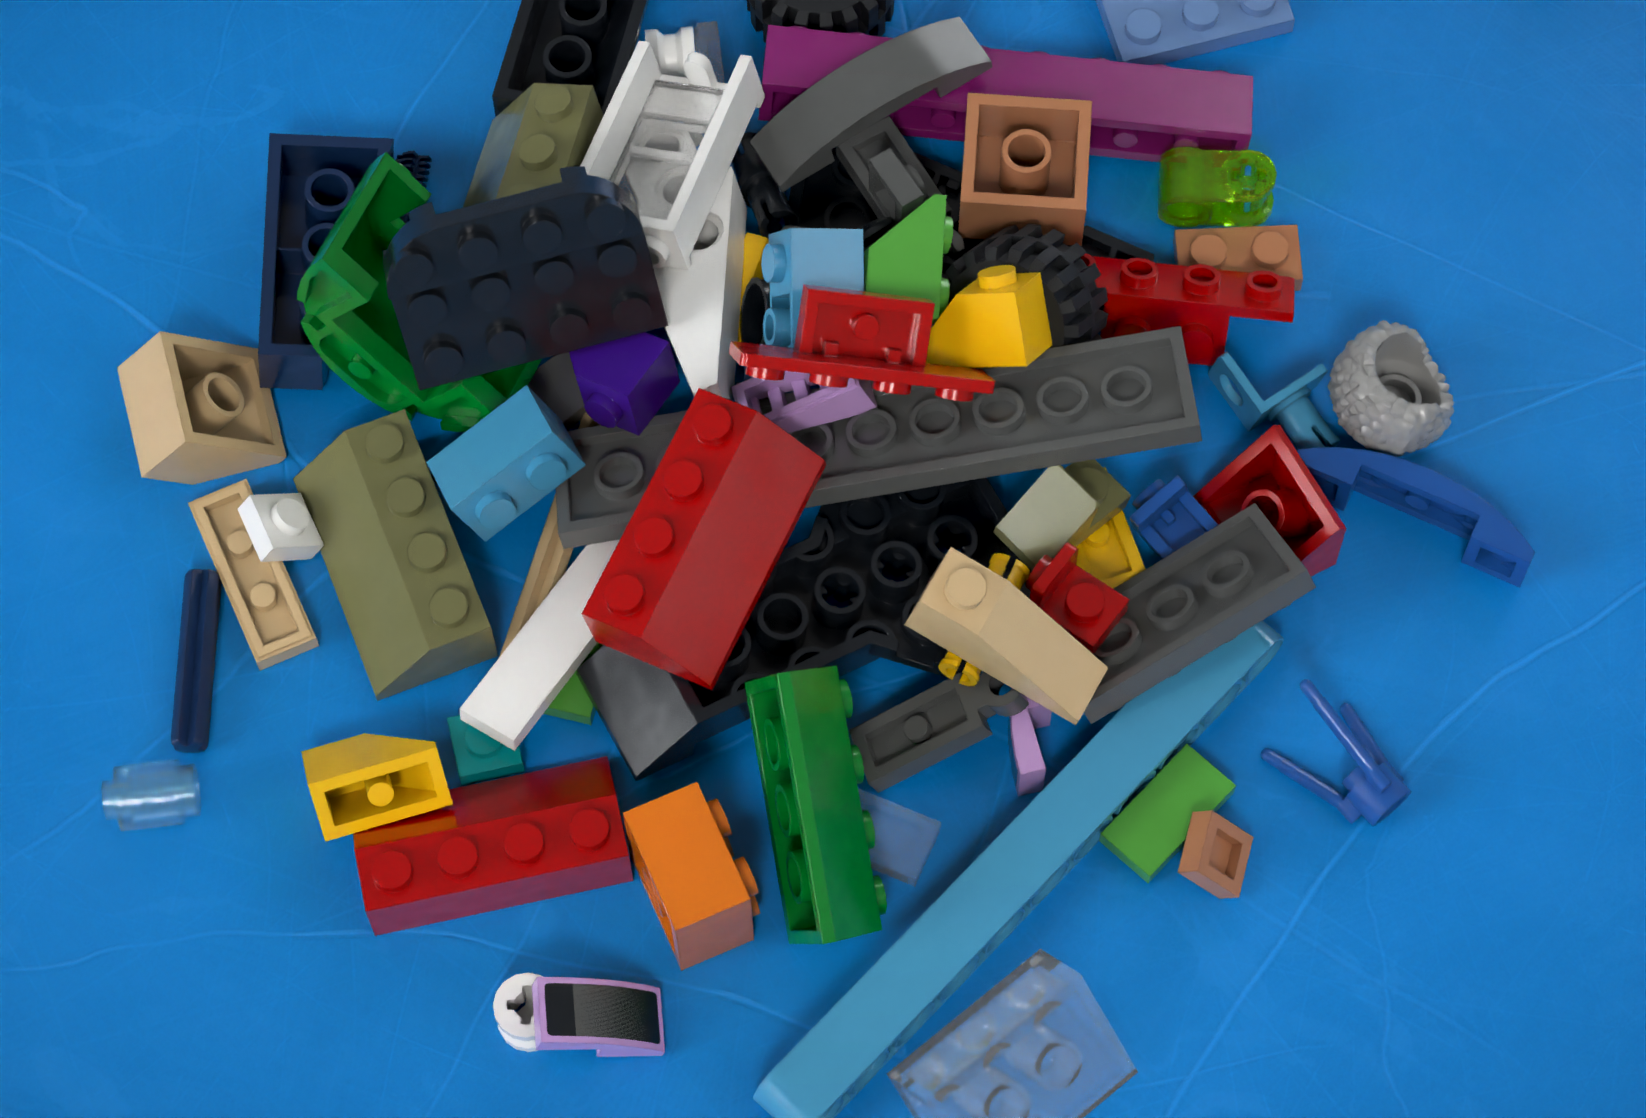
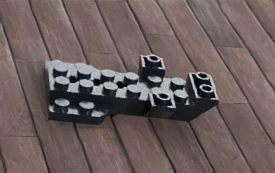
M987 478L821 505L809 538L783 550L713 690L605 645L577 669L576 675L635 781L694 755L695 744L750 719L744 682L777 673L837 666L839 677L879 658L946 677L941 673L938 666L948 650L904 624L935 570L946 555L938 549L941 544H944L948 550L950 547L956 550L960 549L962 554L986 568L989 567V561L993 554L1001 553L1011 556L1003 578H1008L1016 559L1021 560L993 533L997 524L1008 512ZM889 569L894 576L905 574V580L899 582L892 579L888 580L883 576V570ZM1026 580L1020 591L1030 598L1031 590L1025 587ZM833 595L838 602L849 600V605L843 608H838L836 605L831 606L826 602L827 596ZM962 660L956 674L963 671L967 661Z

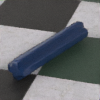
M210 569L189 570L184 580L171 729L172 745L176 751L182 753L204 752L208 747L222 584L218 573Z

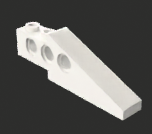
M647 127L638 148L695 156L696 148L700 146L703 136ZM632 158L625 176L637 201L639 215L666 220L690 167ZM732 166L727 171L689 257L691 260L689 270L670 267L654 268L668 326L664 327L693 396L701 388L733 401L731 387L735 384L736 361L730 356L729 348L730 341L738 342L744 239L747 219V207Z

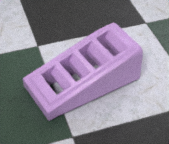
M785 371L784 380H765L752 377L731 387L736 403L757 410L761 414L759 399L769 397L772 411L764 414V416L787 433L853 417L877 407L870 380L849 378L847 387L838 388L820 385L821 390L812 393L810 386L818 384L809 381L810 374ZM794 391L796 401L787 404L784 393Z

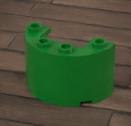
M385 152L369 166L300 281L297 300L303 302L306 311L301 324L311 345L329 368L351 388L368 400L391 413L405 409L410 421L413 420L416 413H421L433 418L442 419L440 422L442 430L466 432L524 386H528L542 359L419 390L392 301L388 298L383 268V250L387 251L392 238L406 224L399 217L427 203L431 193L412 176L405 166L398 163Z

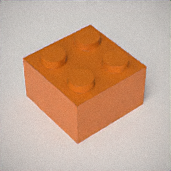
M695 782L623 812L630 857L681 971L754 940L752 917L760 914V909L754 896L759 893L758 887L744 856L735 860L732 859L734 853L728 839L732 832L725 812L717 798L706 802L698 782Z

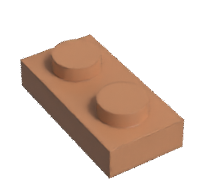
M1298 225L1179 229L1174 232L1175 265L1205 264L1216 269L1231 271H1270L1280 276L1294 278L1295 291L1301 290L1303 274Z

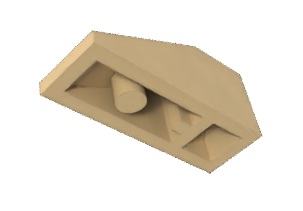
M950 547L935 570L904 624L1074 725L1079 722L1108 669L1103 662L1009 580Z

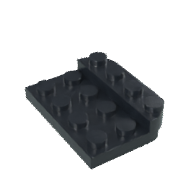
M585 166L560 168L562 182L437 215H435L432 202L409 212L410 221L395 234L387 251L383 250V268L388 298L392 301L419 390L668 326L638 207L630 190L627 187L622 189L604 178L587 175Z

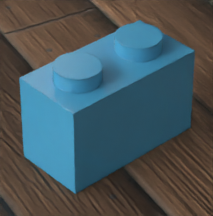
M527 385L426 462L451 511L485 542L586 465L561 419Z

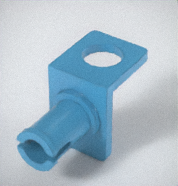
M1228 352L1219 356L1209 370V378L1248 432L1269 419L1270 421L1278 420L1298 449L1335 447L1341 441L1337 435L1335 436L1308 398L1311 391L1317 387L1328 372L1323 363L1265 401L1262 400ZM1228 377L1234 382L1242 398L1235 392Z

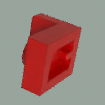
M1066 542L1054 559L1046 554L1039 560L1030 573L1025 587L1031 590L1030 600L1094 654L1127 612L1130 599L1077 566L1076 561L1079 549Z

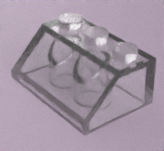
M1039 949L889 1071L887 1075L914 1118H1084L1137 1074L1138 1071L1082 975L1042 949Z

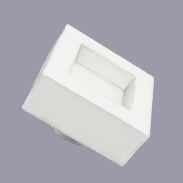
M301 493L249 495L238 508V512L260 562L312 559L324 546Z

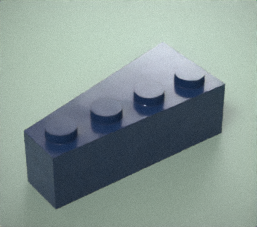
M270 133L258 345L260 388L323 390L330 368L313 348L302 327L301 321L306 311L303 302L297 300L298 287L302 277L369 166L385 152L394 159V139Z

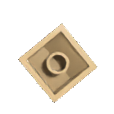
M159 331L117 367L142 478L194 485L278 464L287 458L270 388H260L258 348Z

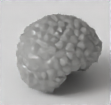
M1382 320L1376 326H1370L1365 331L1358 333L1354 340L1348 341L1345 345V350L1335 358L1334 367L1330 373L1331 381L1328 384V389L1333 404V411L1338 417V424L1345 429L1348 435L1363 445L1365 449L1400 457L1405 452L1412 453L1439 440L1443 432L1451 424L1450 417L1454 413L1453 395L1448 392L1450 385L1444 383L1446 376L1443 373H1438V365L1432 361V357L1428 353L1429 349L1426 347V343L1417 330L1410 329L1407 325H1401L1397 322L1389 324L1387 321Z

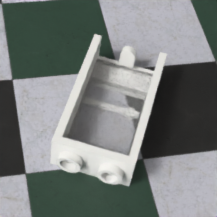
M638 41L580 166H585L587 175L604 178L622 189L627 187L630 190L638 207L653 268L670 267L689 270L691 266L689 257L754 110L761 107L765 98L752 56L740 55L728 83L717 82L710 60L701 53L692 52L688 54L683 65L687 76L685 78L661 74L650 42Z

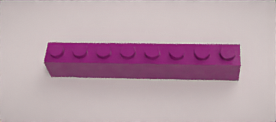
M768 25L762 88L765 98L759 108L758 120L770 121L791 101L819 80L850 60L893 38L870 36L861 32L842 33L808 29L802 26ZM980 45L992 61V68L942 98L932 89L888 115L904 136L964 142L968 93L1092 101L1089 155L1242 171L1252 136L1253 76L1231 74L1221 70L1201 71L1173 68L1163 64L1145 65L1110 61L1105 58L1088 59L1050 55L1041 51L1022 52L993 49Z

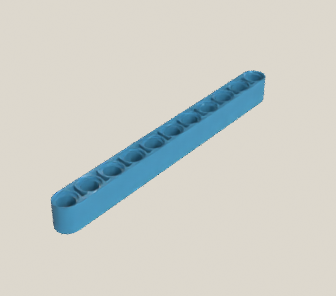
M1262 620L1230 642L1222 644L1186 666L1176 675L1163 680L1127 702L772 1069L758 1086L753 1099L773 1118H835L1099 842L1102 831L1186 744L1190 746L1255 679L1276 655L1284 638Z

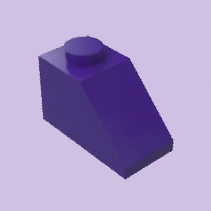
M646 332L569 352L585 411L595 422L607 428H614L616 426L640 436L680 383L670 342Z

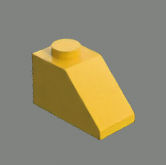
M998 265L985 268L977 273L978 278L955 295L932 326L926 363L965 368L1021 367L1031 364L1053 345L1041 272L1016 273V268L1012 265Z
M363 733L301 751L307 784L325 842L453 805L434 741Z

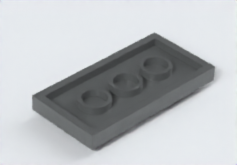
M1255 503L1114 588V590L1130 600L1127 612L1093 654L1108 669L1084 711L1091 724L1107 714L1120 709L1130 700L1163 680L1176 675L1186 666L1222 644L1230 642L1242 632L1278 610L1286 608L1293 601L1316 588L1306 567Z

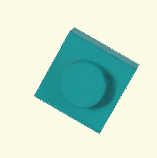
M460 715L447 718L461 786L525 772L520 746L513 751L462 721Z

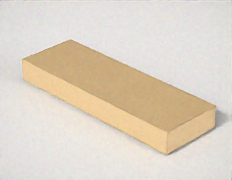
M244 479L188 502V505L257 666L261 671L316 648L319 644L283 561L260 562L238 512V508L247 497L254 495L247 479Z

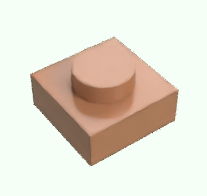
M1213 810L1192 812L1177 873L1219 899L1239 898L1254 837Z

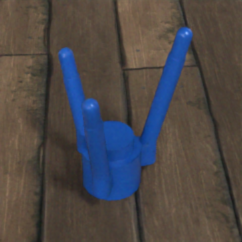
M1304 679L1300 683L1302 692L1358 764L1342 782L1349 793L1345 797L1271 749H1263L1261 751V758L1287 777L1337 808L1351 824L1363 816L1372 827L1376 826L1408 798L1411 790L1403 783L1404 779L1388 762L1353 707L1348 703L1340 706V713L1349 725V729L1310 680Z

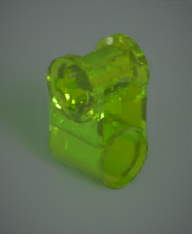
M1178 147L1168 150L1159 159V219L1166 224L1176 227H1196L1199 225L1258 226L1265 222L1272 213L1274 205L1272 190L1274 189L1277 177L1275 165L1268 156L1254 150H1202L1193 147ZM1248 165L1251 166L1250 176L1245 175V167ZM1244 202H1250L1249 212H1244Z

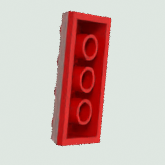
M699 388L581 613L595 641L713 690L826 467L825 460L757 410Z
M607 756L449 789L453 805L353 833L354 851L365 911L375 936L633 881L627 843Z

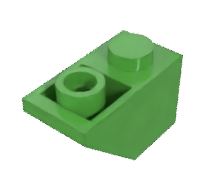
M933 194L864 251V291L930 299L935 303L932 324L938 320L939 316L948 306L950 293L949 280L942 278L943 254H947L951 247L953 219L950 216H945L947 195Z

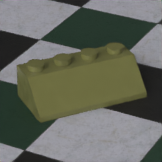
M533 83L497 115L490 125L463 208L562 182L560 168L580 166L604 116L593 85Z
M405 409L345 430L296 475L293 480L298 493H301L323 541L324 546L320 549L377 701L497 657L498 654L490 623Z

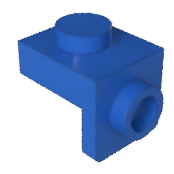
M1178 475L1167 484L1161 479L1156 480L1144 489L1132 503L1137 509L1130 516L1132 528L1161 560L1218 526L1217 522L1188 492L1186 483Z

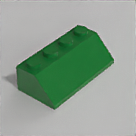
M837 666L777 673L744 682L789 944H827L882 930L880 915L886 913V893L881 878L878 875L873 876L869 849H873L875 846V829L869 811L862 810L857 784L862 783L864 780V766L858 746L850 744L846 719L852 716L853 702L847 681L839 679Z

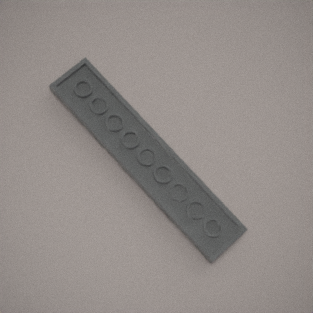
M1181 326L1049 348L1028 366L974 368L982 369L995 380L993 394L974 392L973 401L970 402L940 398L935 395L936 388L912 385L911 393L907 395L885 393L873 389L877 403L876 408L853 417L788 433L823 458L826 463V467L805 508L1202 441ZM814 388V389H811V392L814 393V392H817V391H819V390H821V389H820V388ZM794 392L785 393L787 404L796 401ZM769 397L759 399L762 415L771 412L772 407ZM687 410L654 416L640 436L616 426L614 428H607L602 425L567 431L586 465L555 488L558 535L563 549L621 539Z

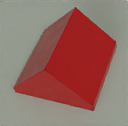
M1280 425L1270 427L1193 496L1218 525L1255 503L1306 567L1311 577L1335 565L1337 562L1346 527Z

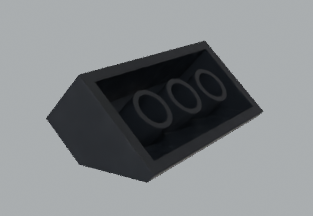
M522 0L492 95L495 116L499 115L533 83L593 85L604 115L634 52L649 0Z

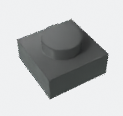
M891 148L869 159V191L888 217L891 216L892 224L896 226L923 203L924 198L927 197L925 184L917 170L911 164L903 166Z

